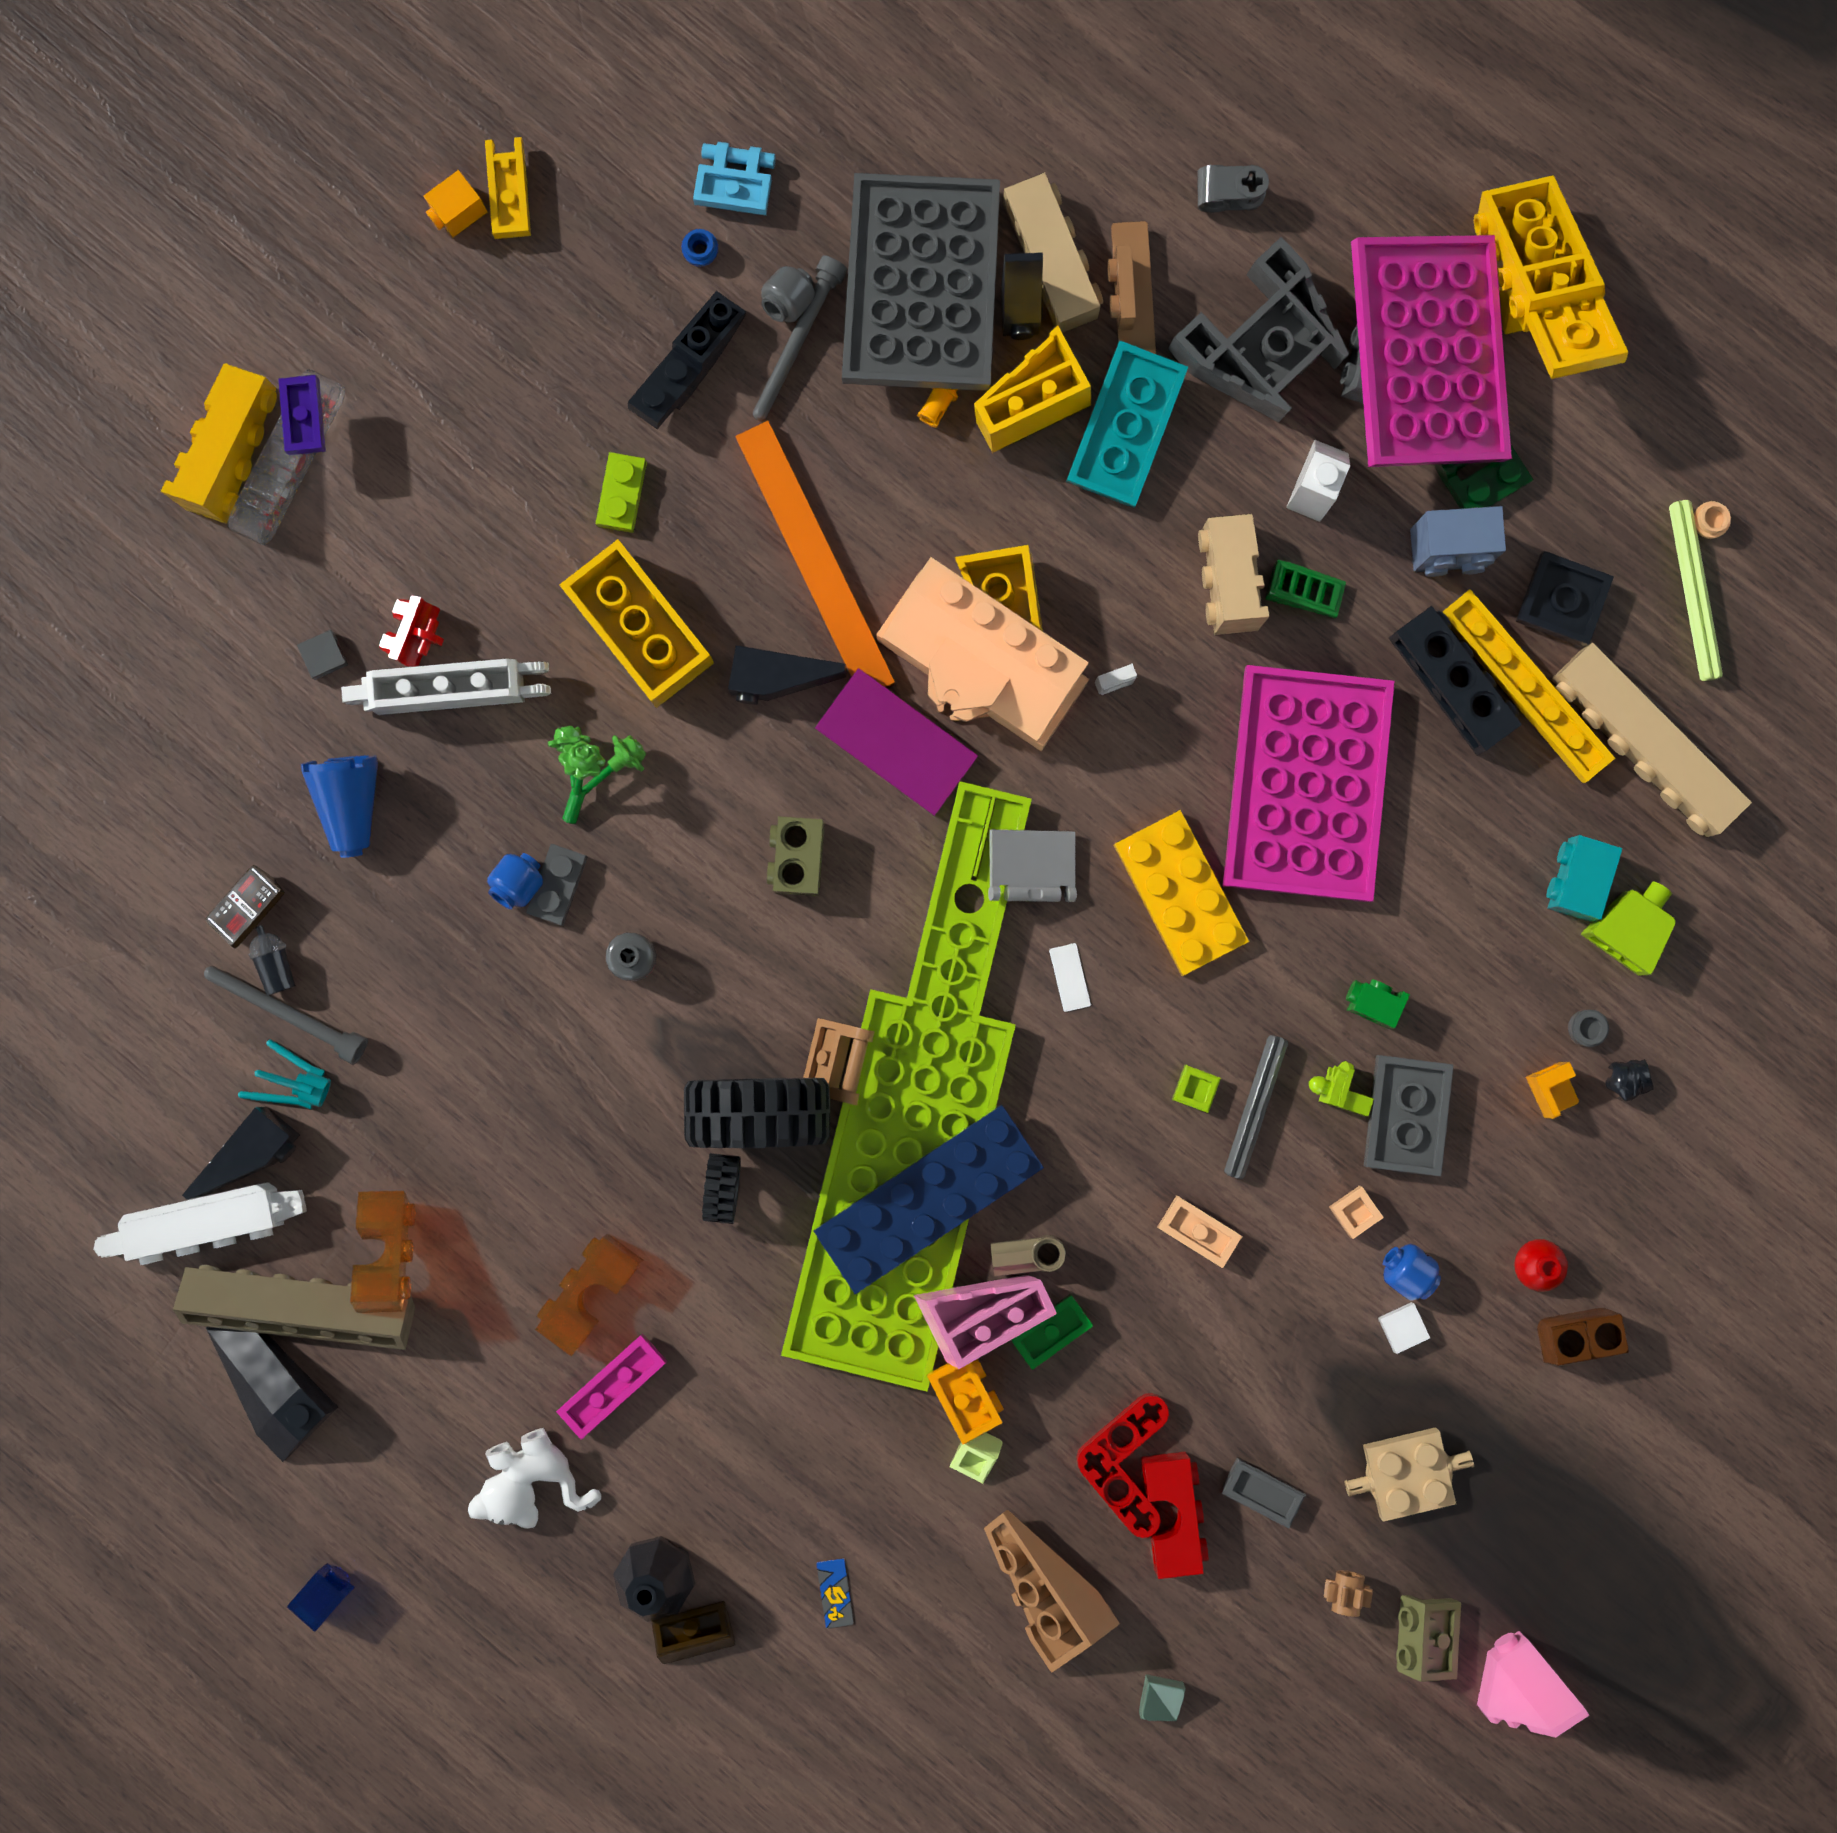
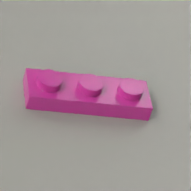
M642 1333L556 1412L582 1440L666 1364L667 1360Z

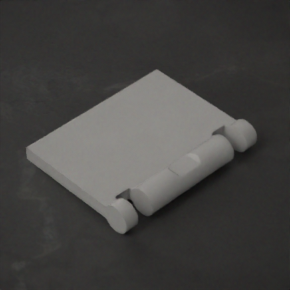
M990 830L989 900L999 901L1001 895L999 885H1005L1004 898L1006 901L1059 902L1061 900L1060 886H1066L1064 892L1065 901L1075 902L1077 898L1075 888V832Z

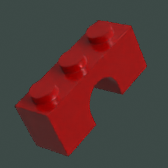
M1186 1452L1142 1456L1144 1488L1148 1501H1168L1177 1507V1518L1170 1528L1157 1531L1154 1535L1150 1536L1154 1571L1157 1578L1165 1579L1204 1574L1202 1562L1209 1561L1206 1539L1199 1538L1198 1524L1204 1523V1514L1201 1500H1195L1193 1485H1199L1197 1463L1190 1462Z

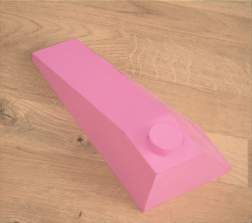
M1520 1631L1515 1634L1507 1633L1501 1636L1494 1643L1495 1647L1487 1652L1477 1705L1491 1723L1498 1724L1500 1721L1505 1720L1509 1727L1517 1728L1524 1724L1527 1725L1530 1732L1556 1738L1589 1716L1579 1700Z

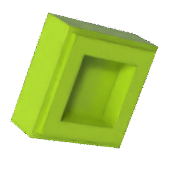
M1184 1065L1172 1100L1209 1113L1221 1078Z

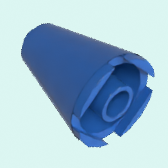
M363 755L330 758L322 764H317V760L301 764L303 777L331 851H339L341 858L363 855L362 849L370 846L378 760L375 755L371 757Z

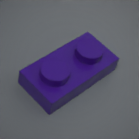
M316 375L279 378L284 451L289 456L326 452L320 379Z

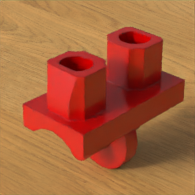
M414 595L411 596L410 600L398 599L392 612L393 618L401 621L400 628L397 634L389 631L385 633L379 647L389 654V658L404 666L417 667L422 656H427L431 644L440 647L443 645L444 639L435 635L439 625L437 617L440 608Z

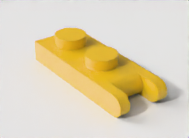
M522 137L514 138L515 152L495 153L493 139L485 140L491 226L495 239L531 236L525 153Z

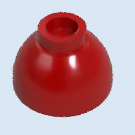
M1535 1239L1524 1244L1518 1251L1515 1258V1272L1525 1287L1538 1292L1551 1291L1560 1286L1565 1280L1568 1272V1261L1563 1250L1555 1243L1545 1239Z

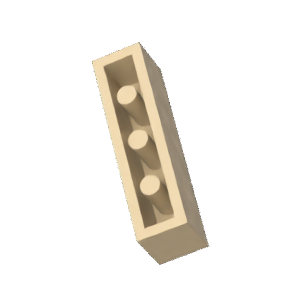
M1042 173L1004 188L1003 204L1023 253L1043 252L1042 299L1054 328L1058 325L1063 333L1098 319L1100 305L1103 304V297L1097 283L1091 284L1087 275L1089 263L1082 249L1077 251L1072 239L1076 237L1073 223L1069 216L1063 217L1059 207L1062 204L1057 185L1055 183L1050 184L1046 174Z

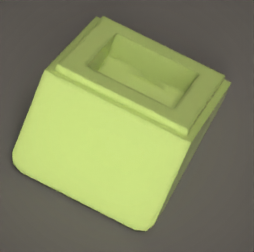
M986 1432L963 1445L960 1443L950 1467L984 1483L998 1459L1003 1443L1000 1439Z

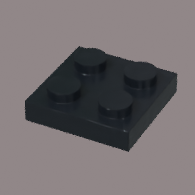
M1543 551L1539 556L1516 622L1586 647L1592 639L1614 576Z

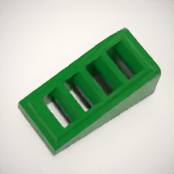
M1278 559L1272 570L1265 600L1337 618L1346 581ZM1285 575L1292 577L1288 592L1281 590ZM1299 579L1305 581L1302 596L1295 595ZM1313 583L1319 584L1315 601L1309 599ZM1326 587L1334 588L1329 606L1322 604Z

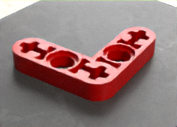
M1146 1393L1138 1397L1083 1444L1076 1456L1078 1468L1083 1476L1128 1530L1140 1538H1148L1157 1532L1160 1526V1515L1153 1503L1148 1501L1143 1491L1119 1463L1163 1427L1168 1420L1169 1411L1165 1401L1159 1395L1153 1393ZM1149 1403L1151 1406H1154L1158 1403L1160 1405L1157 1409L1159 1417L1156 1420H1153L1151 1417L1143 1420L1140 1424L1146 1430L1140 1434L1135 1423L1128 1419V1417L1134 1414L1138 1420L1145 1414L1144 1404ZM1119 1426H1127L1133 1431L1132 1441L1126 1446H1118L1112 1441V1433ZM1089 1452L1093 1455L1103 1454L1100 1461L1107 1472H1109L1112 1466L1116 1469L1108 1473L1100 1484L1096 1480L1102 1478L1096 1467L1093 1465L1089 1468L1085 1467L1088 1462L1085 1455ZM1114 1480H1124L1129 1486L1128 1494L1120 1500L1112 1499L1107 1491L1109 1484ZM1137 1495L1141 1499L1134 1502L1136 1507L1143 1514L1151 1512L1148 1517L1151 1524L1147 1527L1143 1524L1133 1525L1137 1519L1129 1507L1125 1513L1120 1510L1129 1506Z

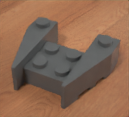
M1282 237L1254 262L1246 275L1269 299L1227 339L1201 312L1174 337L1168 348L1181 364L1188 366L1187 371L1192 376L1278 423L1292 409L1279 393L1320 355L1334 370L1349 355L1338 329H1334L1326 312L1327 306L1322 295L1318 294L1311 280L1312 274L1307 263Z

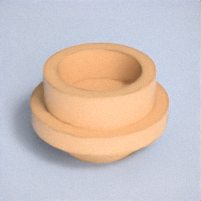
M1709 501L1703 503L1694 512L1697 533L1704 538H1718L1726 533L1730 527V512L1726 506L1719 502Z

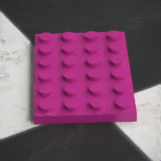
M1495 235L1357 237L1351 241L1368 467L1505 462L1512 459Z
M1253 665L1245 667L1223 880L1224 887L1373 902L1395 681Z

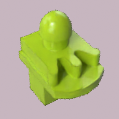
M1344 1061L1338 1067H1328L1326 1078L1315 1076L1309 1081L1310 1090L1320 1095L1319 1102L1359 1115L1369 1116L1374 1099L1349 1091L1355 1071L1352 1063Z

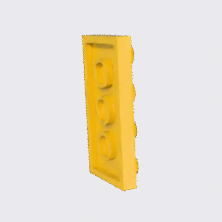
M1181 810L1114 844L1181 976L1249 942Z

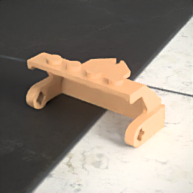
M930 557L923 569L915 577L876 634L879 643L929 676L928 696L937 705L939 713H943L944 705L948 703L951 705V710L954 711L950 716L951 721L963 720L967 722L975 718L991 717L1040 751L1043 750L1090 680L1082 674L1089 662L932 557Z

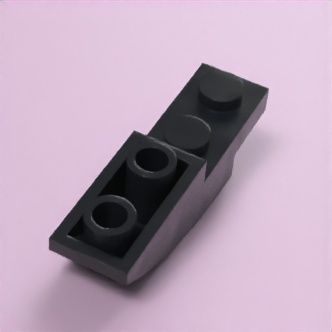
M716 290L672 342V350L629 399L628 409L658 429L674 409L680 410L697 389L732 339L746 316V311Z

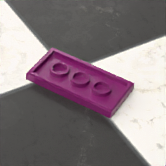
M859 668L815 727L817 731L933 816H935L978 757L974 752Z

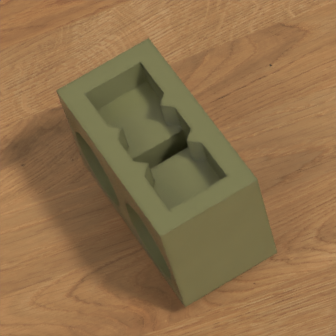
M778 816V824L771 825L770 847L776 848L775 862H768L767 884L773 885L774 893L820 896L825 825L823 819ZM795 828L802 829L807 834L806 842L797 848L789 846L786 841L787 834ZM792 865H798L804 870L803 880L796 885H790L784 880L785 870Z

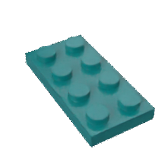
M1119 341L1066 482L1135 508L1187 373L1188 366Z

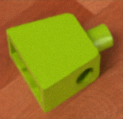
M1654 881L1643 896L1634 890L1622 892L1604 910L1602 919L1590 923L1581 935L1638 976L1651 975L1676 924V920L1662 910L1672 892L1662 884Z

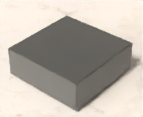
M332 630L297 644L309 674L314 680L348 666L347 660Z

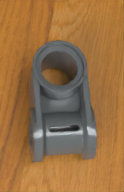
M1255 165L1204 166L1197 171L1198 209L1210 213L1227 210H1254L1261 206L1265 199L1269 185L1268 174L1263 168ZM1246 184H1252L1253 190H1255V192H1249L1248 186H1246Z

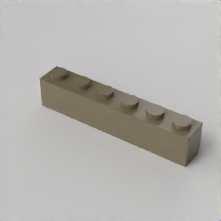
M201 1265L199 1269L185 1267L173 1311L182 1324L406 1350L416 1307L410 1293L397 1287L376 1290L370 1289L367 1285L361 1283H349L347 1286L333 1285L332 1282L321 1278H313L308 1282L296 1280L294 1277L286 1274H275L273 1277L259 1276L250 1270L240 1269L236 1273L223 1272L214 1266Z

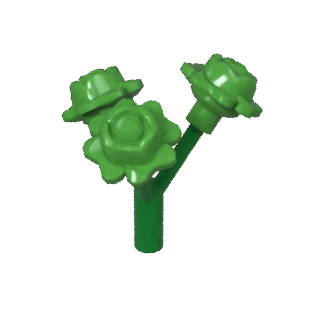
M567 726L555 730L554 740L548 742V747L556 748L558 752H561L558 761L564 765V772L570 775L571 792L562 818L565 822L570 824L577 823L585 795L613 771L617 773L625 766L628 768L635 767L641 772L645 770L641 762L645 758L646 752L637 739H633L630 735L625 739H620L614 735L612 740L615 746V755L607 761L609 765L600 772V767H603L606 761L600 755L598 746L588 744L591 742V738L582 735L580 727ZM588 776H595L585 786L582 787L583 779H585Z

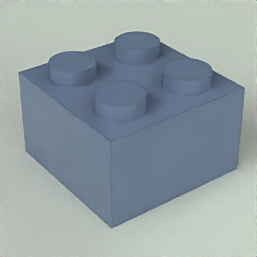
M1502 506L1426 511L1410 529L1413 571L1425 572L1427 577L1443 576L1448 574V570L1462 569V574L1482 573L1485 571V568L1493 564L1506 551Z

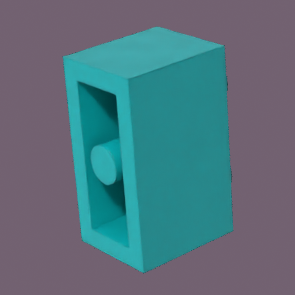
M1582 835L1568 838V842H1563L1557 856V862L1561 863L1557 877L1551 879L1546 893V897L1550 899L1547 909L1589 922L1601 920L1623 848Z

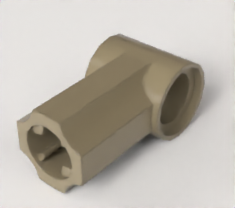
M1054 1235L991 1243L994 1276L1035 1271L1052 1272L1059 1269L1065 1261L1066 1251L1064 1244ZM1052 1243L1057 1246L1060 1255L1056 1261L1045 1263L1039 1258L1038 1250L1043 1244Z

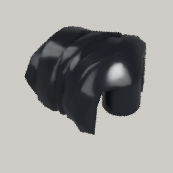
M1645 1059L1641 1061L1630 1060L1627 1063L1613 1062L1609 1065L1608 1068L1612 1069L1613 1073L1612 1076L1607 1078L1605 1084L1609 1090L1619 1095L1617 1097L1618 1100L1628 1102L1637 1098L1639 1094H1645L1654 1089Z

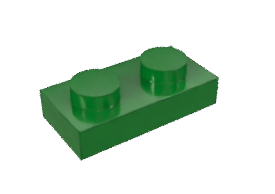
M1071 1293L1054 1305L1057 1312L1056 1315L1011 1339L1032 1370L1093 1327V1324Z

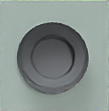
M1581 1010L1571 1017L1568 1024V1032L1576 1044L1584 1047H1594L1603 1043L1607 1038L1609 1024L1606 1017L1599 1011Z

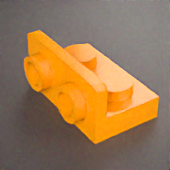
M978 1359L960 1369L947 1363L926 1375L962 1445L1003 1423L998 1413L1002 1412L1004 1408L994 1390L988 1393L985 1390L981 1379L986 1377V1374Z

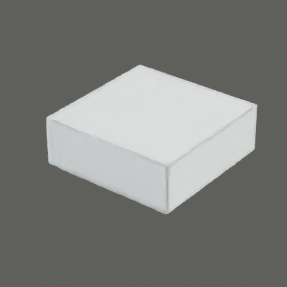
M1133 664L1098 676L1095 685L1098 693L1104 695L1133 684L1137 674Z
M1412 1302L1378 1317L1391 1348L1396 1354L1430 1339L1419 1312Z

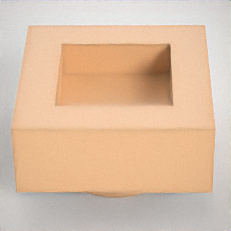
M1358 1186L1329 1206L1352 1239L1384 1218L1362 1186Z

